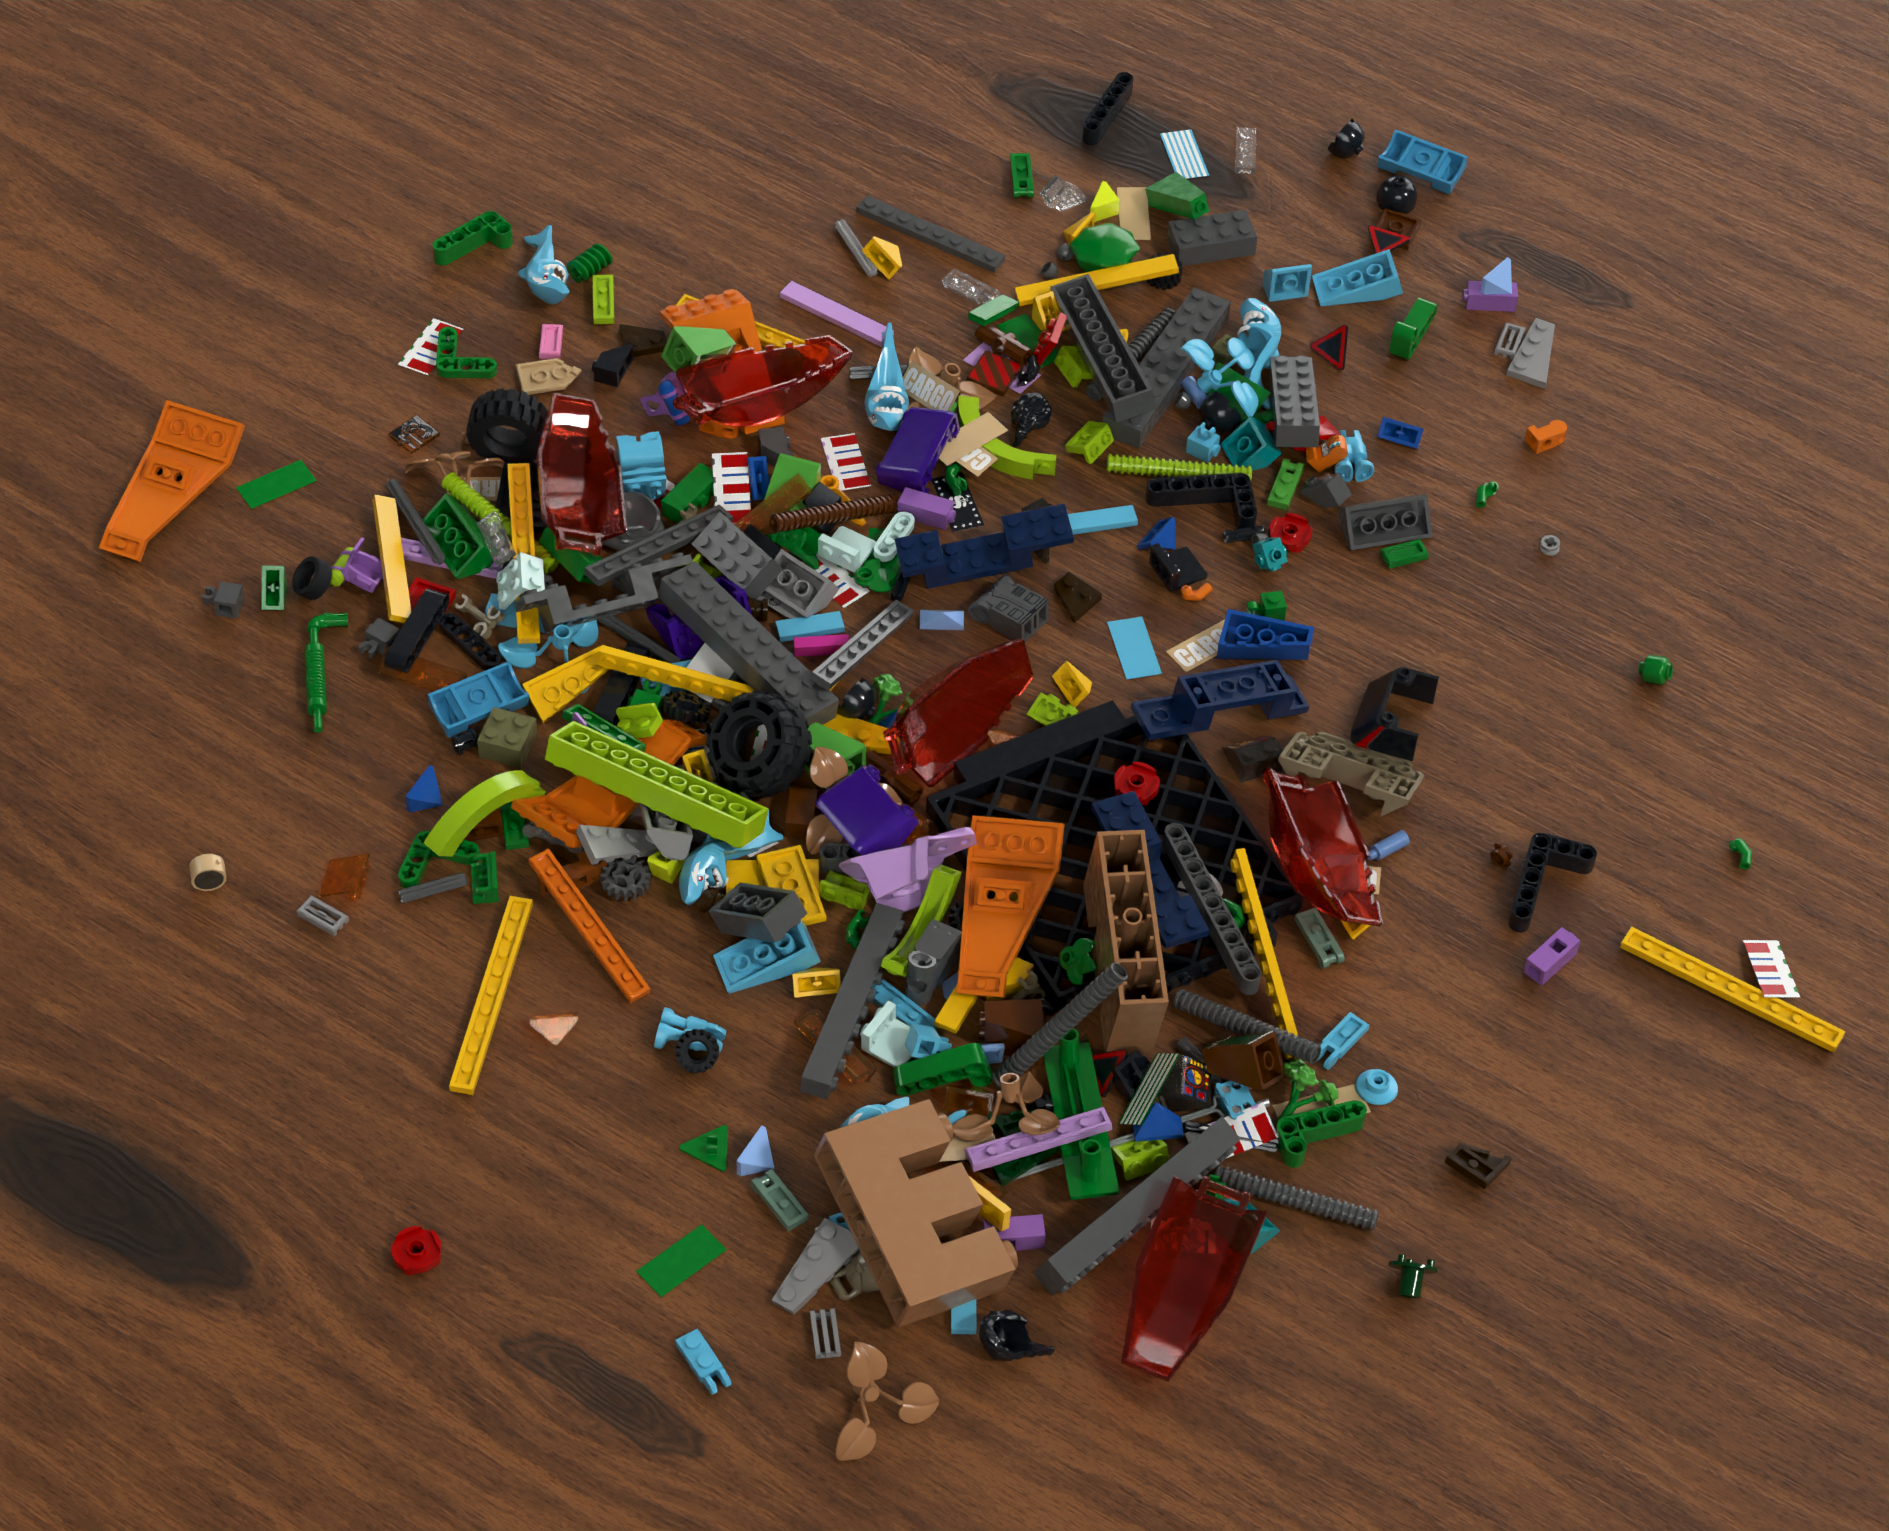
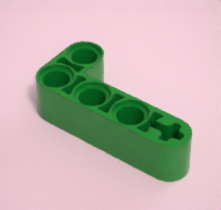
M494 211L484 212L436 239L432 244L434 262L441 266L448 265L489 241L500 249L510 248L513 244L512 226Z
M1420 297L1417 298L1404 322L1397 321L1394 326L1389 348L1390 354L1410 360L1432 323L1438 310V304Z
M969 1043L900 1064L892 1070L896 1093L900 1096H909L965 1078H969L971 1084L975 1087H985L993 1081L989 1059L983 1047L978 1043Z
M1352 1100L1280 1118L1277 1122L1276 1132L1279 1142L1278 1150L1284 1163L1291 1168H1298L1304 1163L1308 1143L1360 1131L1364 1127L1367 1113L1365 1104L1358 1100Z

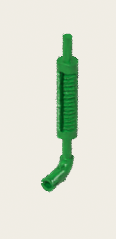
M324 612V614L312 618L307 626L310 641L304 648L307 712L313 716L315 733L323 731L322 716L327 713L324 646L318 641V632L321 628L348 627V613Z

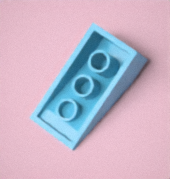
M1390 249L1312 275L1320 306L1385 300L1403 294Z
M802 920L797 926L792 927L782 940L776 943L746 938L713 955L729 994L790 976L792 973L806 970L821 962L807 927Z

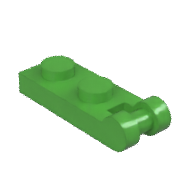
M1283 459L1268 498V506L1288 511L1304 470L1303 463L1298 462L1295 464L1291 463L1288 459Z

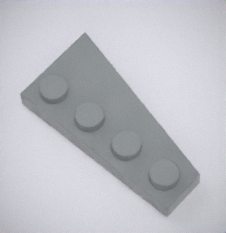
M824 1218L772 1299L773 1304L795 1315L825 1282L828 1283L843 1265H847L853 1259L852 1256L859 1250V1247L851 1231Z

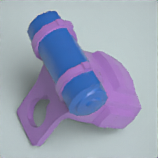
M673 371L662 379L655 394L642 397L640 401L649 417L661 414L670 415L675 425L680 426L690 420L687 407L693 397L690 385H684L682 380ZM648 401L659 403L660 406L657 410H653L649 407Z

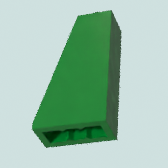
M1175 172L1145 188L1149 207L1193 220L1209 212L1205 193L1179 173Z
M549 523L543 530L539 542L579 582L595 584L584 574L585 567L604 558L562 525Z

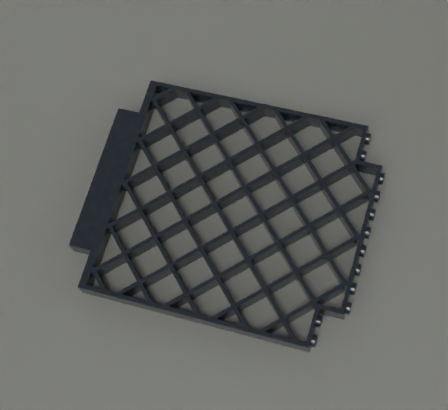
M1113 700L955 761L954 778L958 785L926 797V812L940 833L956 830L950 825L954 813L971 818L974 815L1055 822L1037 817L1041 804L1072 811L1068 824H1065L1060 871L1058 874L1085 880L1089 864L1065 858L1064 855L1069 843L1093 850L1097 832L1075 826L1080 814L1095 817L1091 810V805L1100 800L1086 797L1091 784L1115 790L1114 776L1116 772L1097 768L1101 755L1128 762H1142L1155 769L1170 772L1166 785L1160 784L1157 795L1151 799L1160 802L1156 814L1147 813L1157 834L1164 835L1167 825L1178 823L1186 829L1194 846L1199 844L1226 851L1227 854L1223 865L1203 861L1209 874L1218 880L1222 888L1224 884L1236 887V872L1233 873L1230 868V860L1233 859L1236 849L1245 848L1248 858L1260 860L1265 868L1262 876L1252 873L1260 902L1263 894L1283 899L1262 908L1273 947L1276 946L1278 932L1271 923H1275L1287 915L1296 914L1302 907V893L1187 734L1161 738L1176 742L1179 747L1176 756L1146 748L1148 739L1136 717L1125 718ZM1142 734L1138 746L1123 742ZM1094 753L1090 765L1074 762L1077 759ZM1044 773L1040 785L1024 781ZM1055 774L1082 781L1079 794L1048 787L1052 775ZM1177 775L1203 781L1207 786L1205 795L1173 787ZM1137 780L1136 782L1132 783L1134 785H1140L1141 781ZM995 792L990 804L974 801ZM1003 794L1034 801L1029 815L999 807ZM1167 804L1197 811L1198 815L1195 824L1192 825L1163 817ZM1205 814L1231 820L1236 826L1233 835L1201 827ZM968 848L954 853L965 871ZM1161 850L1160 860L1164 868L1176 871L1166 851ZM1177 873L1173 885L1177 891L1188 893L1186 889L1178 887L1181 879ZM1051 887L1019 954L1024 961L1034 964L1033 973L1037 975L1038 983L1050 1001L1057 1006V1011L1065 1008L1072 999H1075L1082 990H1085L1086 986L1095 980V973L1092 971L1084 974L1082 985H1077L1061 992L1059 986L1062 977L1068 979L1067 971L1060 965L1059 958L1034 952L1031 947L1034 936L1066 943L1065 947L1073 946L1081 938L1094 940L1095 933L1080 929L1084 917L1087 915L1085 896ZM994 891L988 893L989 899L995 897ZM1046 904L1077 912L1073 926L1070 927L1041 919ZM1243 912L1246 926L1242 936L1254 956L1256 955L1253 946L1255 939L1248 940L1250 936L1248 930L1249 918L1247 913ZM1210 934L1209 936L1190 941V943L1196 944L1191 959L1162 951L1164 970L1172 972L1165 975L1167 993L1180 986H1187L1192 981L1201 977H1208L1213 972L1227 969L1220 953L1198 961L1203 946L1217 949Z

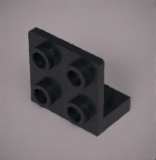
M1159 543L1151 545L1149 564L1170 592L1207 578V572L1188 547L1168 553L1162 549Z

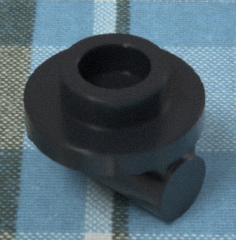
M1043 1094L1042 1097L1035 1100L1029 1106V1110L1045 1109L1052 1112L1053 1101L1049 1099L1048 1094Z

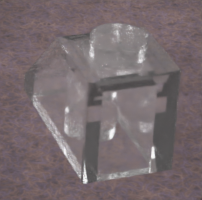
M1056 175L1040 192L1045 199L1043 202L1046 206L1060 211L1085 203L1088 200L1077 186Z

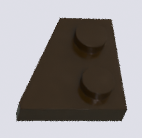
M624 324L619 325L623 344L633 345V357L664 351L667 343L664 331Z
M1070 572L1066 573L1054 585L1056 594L1062 599L1064 608L1069 610L1071 620L1074 623L1102 599V593Z
M1460 1143L1447 1155L1445 1163L1483 1189H1486L1510 1165L1512 1158L1504 1155L1503 1159L1490 1156V1151L1475 1149L1472 1146Z

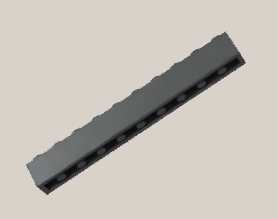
M876 903L801 1076L800 1092L828 1100L831 1091H836L839 1082L837 1076L839 1073L843 1074L847 1060H845L846 1055L850 1056L853 1051V1038L859 1037L862 1027L860 1022L861 1020L865 1021L869 1012L867 1005L869 1002L873 1003L875 999L876 985H881L884 972H882L883 967H881L882 960L890 954V951L895 950L898 943V938L896 937L898 934L903 933L905 921L902 920L903 910Z

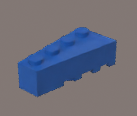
M1228 609L1218 643L1217 659L1308 660L1313 642L1314 627Z

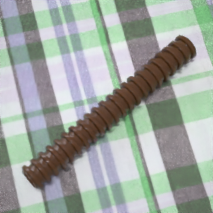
M894 494L774 513L769 517V526L774 533L868 516L895 513L898 509V500Z

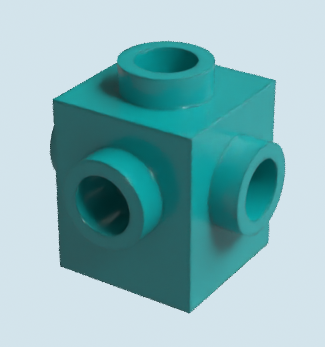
M1270 537L1252 545L1255 552V562L1260 569H1268L1269 572L1282 568L1281 564L1288 562L1286 557L1287 550L1282 544L1280 537Z

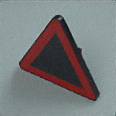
M1373 225L1368 226L1375 254L1388 249L1391 252L1410 242L1409 236Z
M1342 325L1310 344L1311 349L1339 370L1345 369L1348 326Z
M1123 1049L1092 1055L1100 1097H1106L1114 1082L1112 1068L1128 1056L1129 1052Z

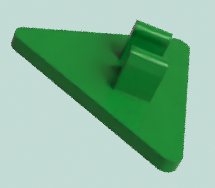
M726 1125L720 1126L680 1145V1151L721 1172H725L728 1127Z

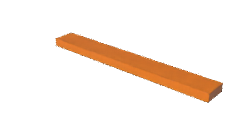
M548 848L529 858L530 866L631 1004L649 994L650 987L550 849Z

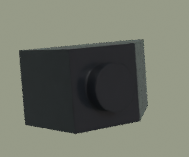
M627 344L601 352L599 358L594 360L592 365L594 381L618 387L633 361V345Z

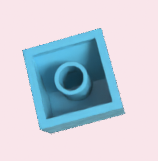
M1307 264L1264 270L1262 285L1268 301L1307 297L1312 265Z

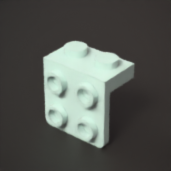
M841 526L832 537L822 533L818 538V556L855 573L873 552L876 541Z
M520 552L498 573L496 582L498 583L497 600L499 601V609L505 610L525 591L537 589V592L545 590L543 559Z
M888 1000L883 1007H879L876 1010L873 1020L869 1024L866 1023L860 1032L861 1050L894 1068L909 1062L913 1058L905 1046L910 1026L896 1019V1004Z

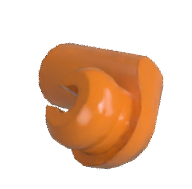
M1209 583L1203 584L1197 590H1192L1190 585H1185L1180 589L1181 597L1186 601H1201L1213 591Z

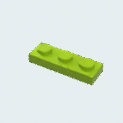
M593 275L594 324H614L613 275Z

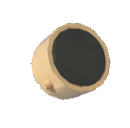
M203 854L195 857L190 862L191 884L195 889L212 891L220 888L226 882L225 864L222 857L215 854Z

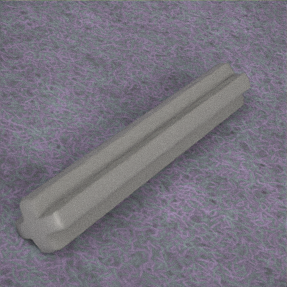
M844 219L837 220L835 228L869 277L876 276L878 268L862 252L863 246Z

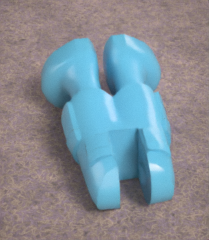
M1340 430L1339 433L1346 439L1348 455L1334 467L1335 474L1340 473L1344 482H1350L1353 478L1352 462L1355 466V480L1362 482L1369 479L1374 473V465L1366 460V447L1360 432L1353 430L1352 437H1347L1346 430Z
M665 1007L658 1026L654 1048L662 1049L667 1041H678L685 1032L697 1028L712 1033V1036L717 1039L720 1053L723 1047L721 1041L726 1037V1030L717 1024L707 1023V1021L694 1016L685 1019L675 1014L672 1009ZM673 1027H680V1028H683V1029H685V1030L682 1031V1030H679V1029H676V1028H673ZM693 1042L688 1047V1049L694 1051H707L706 1046L701 1042Z

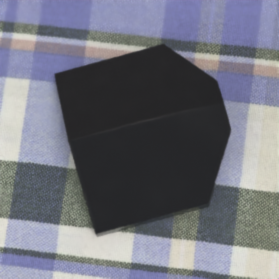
M821 482L817 483L802 500L807 508L842 502L839 495ZM838 522L818 525L817 527L824 534H829Z
M1137 1050L1132 1051L1112 1068L1116 1090L1128 1102L1131 1101L1150 1066L1148 1058Z

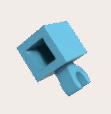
M1204 422L1197 426L1187 438L1186 453L1206 463L1213 456L1216 457L1221 446L1219 445L1220 436L1215 434V428L1212 427L1210 430H1207Z
M911 1023L905 1046L912 1057L923 1058L936 1054L937 1051L943 1052L951 1049L952 1043H948L949 1039L946 1037H939L934 1027Z

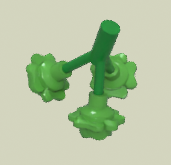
M881 674L880 677H874L873 687H876L879 691L880 699L877 711L869 722L878 725L882 718L891 715L898 709L903 712L908 711L916 718L918 717V712L922 710V702L918 696L908 692L906 693L905 703L900 704L898 708L883 712L886 702L890 700L891 696L902 695L903 692L899 686V681H896L892 675Z
M1291 1059L1289 1063L1284 1064L1285 1073L1288 1077H1291L1292 1088L1290 1101L1278 1120L1292 1115L1296 1108L1314 1101L1317 1103L1323 1100L1329 1106L1335 1105L1334 1100L1338 1098V1090L1334 1083H1327L1326 1080H1320L1321 1086L1319 1091L1314 1093L1312 1097L1297 1102L1301 1091H1304L1306 1086L1317 1085L1319 1081L1316 1079L1314 1069L1309 1068L1301 1059Z

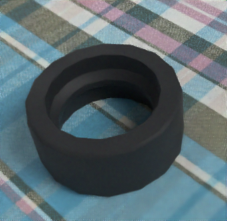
M315 556L303 559L293 575L292 587L294 592L308 600L320 598L330 585L332 578L330 564Z

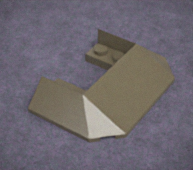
M1297 732L1278 759L1294 787L1303 774L1310 778L1320 779L1324 777L1364 791L1363 794L1369 795L1374 800H1384L1381 816L1407 805L1424 780V775L1420 771L1415 772L1412 769L1413 764L1409 760L1358 747L1350 740L1326 732H1316L1312 736H1307L1305 732Z

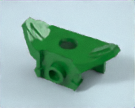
M807 527L775 534H765L770 540L801 558L812 569H819V561L816 554L818 552V538L822 534L816 530Z

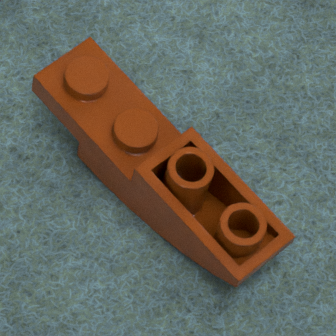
M584 850L577 853V862L568 863L562 867L576 887L581 890L599 880L600 874H602V867H608V864L602 860L598 864L591 865ZM537 875L540 895L549 894V890Z

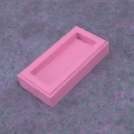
M542 324L539 359H560L563 325Z

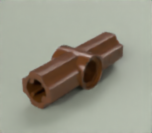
M990 324L986 326L979 325L976 329L975 336L977 339L989 345L994 354L999 356L1004 354L1023 366L1028 364L1027 358L1033 356L1031 349L1018 342L1016 336L1011 332L1003 333Z
M869 750L866 753V766L870 764L880 771L879 776L881 780L878 783L889 785L909 803H915L920 799L924 787L910 778L901 764L897 762L890 763L874 750Z

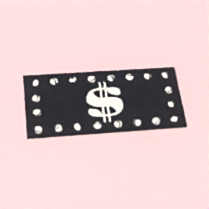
M957 473L956 478H964L963 473ZM945 476L932 478L931 481L938 497L954 501L953 510L956 511V516L953 523H949L953 532L984 526L968 485L967 490H961L962 492L959 496H954L946 483Z

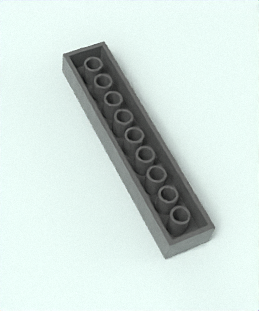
M1089 274L1051 286L1050 289L1054 293L1059 311L1067 316L1064 325L1116 423L1156 410L1153 390Z
M1197 288L1191 290L1139 364L1153 390L1156 410L1116 423L1108 409L1103 416V423H1108L1115 440L1140 449L1182 388L1181 382L1183 379L1190 376L1197 366L1190 355L1181 347L1193 339L1203 340L1210 347L1229 319L1231 301Z
M696 561L661 579L659 598L754 691L774 693L789 700L805 715L809 726L815 722L823 725L836 717L839 699L830 690L820 687L809 679L812 673Z
M1222 1116L1045 1261L1033 1274L1051 1296L1057 1291L1063 1294L1237 1149L1235 1144L1241 1138Z

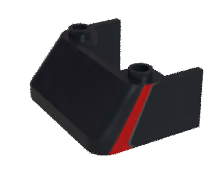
M1400 667L1370 682L1351 730V742L1358 747L1413 761L1419 734L1397 728L1399 724L1398 717L1391 712L1384 711L1390 693L1433 704L1439 676Z

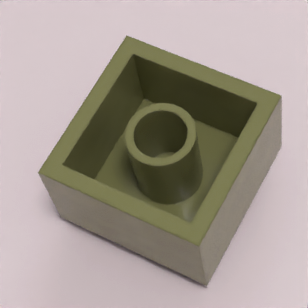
M493 707L477 740L479 758L522 768L538 735L536 718Z

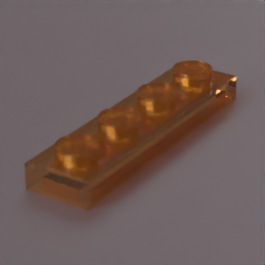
M798 473L735 525L744 532L749 524H751L762 533L769 527V517L771 514L788 512L813 491Z

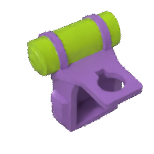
M361 537L354 548L347 547L340 553L338 560L331 567V586L338 587L345 581H348L373 593L383 580L381 560L360 551L364 538Z

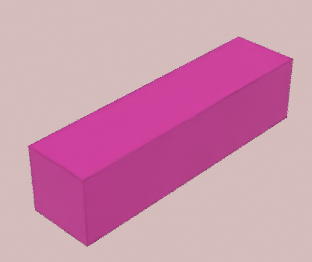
M849 634L793 637L794 657L832 655L849 641Z

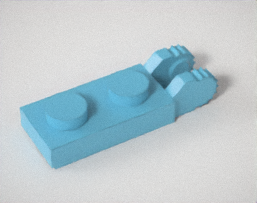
M1349 1012L1322 1040L1319 1059L1323 1057L1326 1050L1332 1053L1325 1060L1323 1067L1330 1070L1338 1058L1341 1059L1369 1030V1024Z
M698 1328L676 1339L677 1348L699 1381L704 1383L710 1394L713 1395L718 1391L715 1382L712 1380V1377L715 1375L718 1376L725 1387L732 1384L722 1364Z

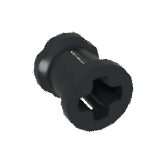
M471 728L468 730V733L458 737H451L454 750L460 756L470 748H478L477 740L479 736Z

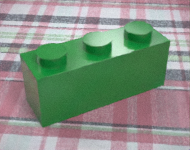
M700 462L661 500L662 515L679 523L683 519L680 516V511L686 512L689 508L688 503H692L698 510L701 507H705L708 500L714 495L713 469Z

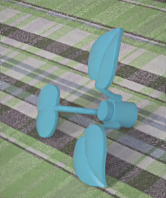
M1231 338L1227 342V349L1234 359L1219 371L1211 370L1215 364L1212 360L1214 354L1209 345L1203 340L1193 339L1181 347L1205 371L1202 373L1203 376L1197 380V384L1203 392L1207 393L1212 389L1216 391L1219 388L1231 386L1235 398L1248 418L1254 415L1259 401L1256 392L1249 384L1245 382L1241 384L1239 380L1220 384L1222 380L1221 373L1235 362L1244 370H1248L1254 365L1252 352L1240 339Z
M597 620L570 627L563 624L557 625L554 628L553 636L548 637V640L539 651H537L538 646L536 643L518 644L517 637L499 643L498 648L502 657L507 662L510 661L512 666L529 668L535 665L536 656H540L549 644L552 643L556 649L564 650V661L566 663L569 662L568 646L570 643L573 642L578 647H588L597 641ZM589 687L585 689L582 693L587 692Z

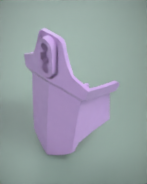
M964 827L935 836L918 838L909 846L850 858L841 862L839 867L853 879L867 884L876 903L903 910V913L920 907L933 869L942 864L945 857L977 844L974 831L970 827Z

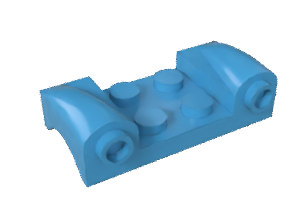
M1395 129L1387 149L1378 157V168L1394 174L1400 170L1431 182L1432 188L1451 194L1467 167L1468 156Z
M508 661L429 693L428 705L446 737L450 738L467 731L468 725L489 717L493 707L513 712L529 705V694L519 684L512 665Z

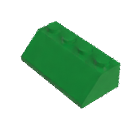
M447 493L422 519L445 555L444 562L457 579L480 573L483 569L489 568L501 555L465 505Z

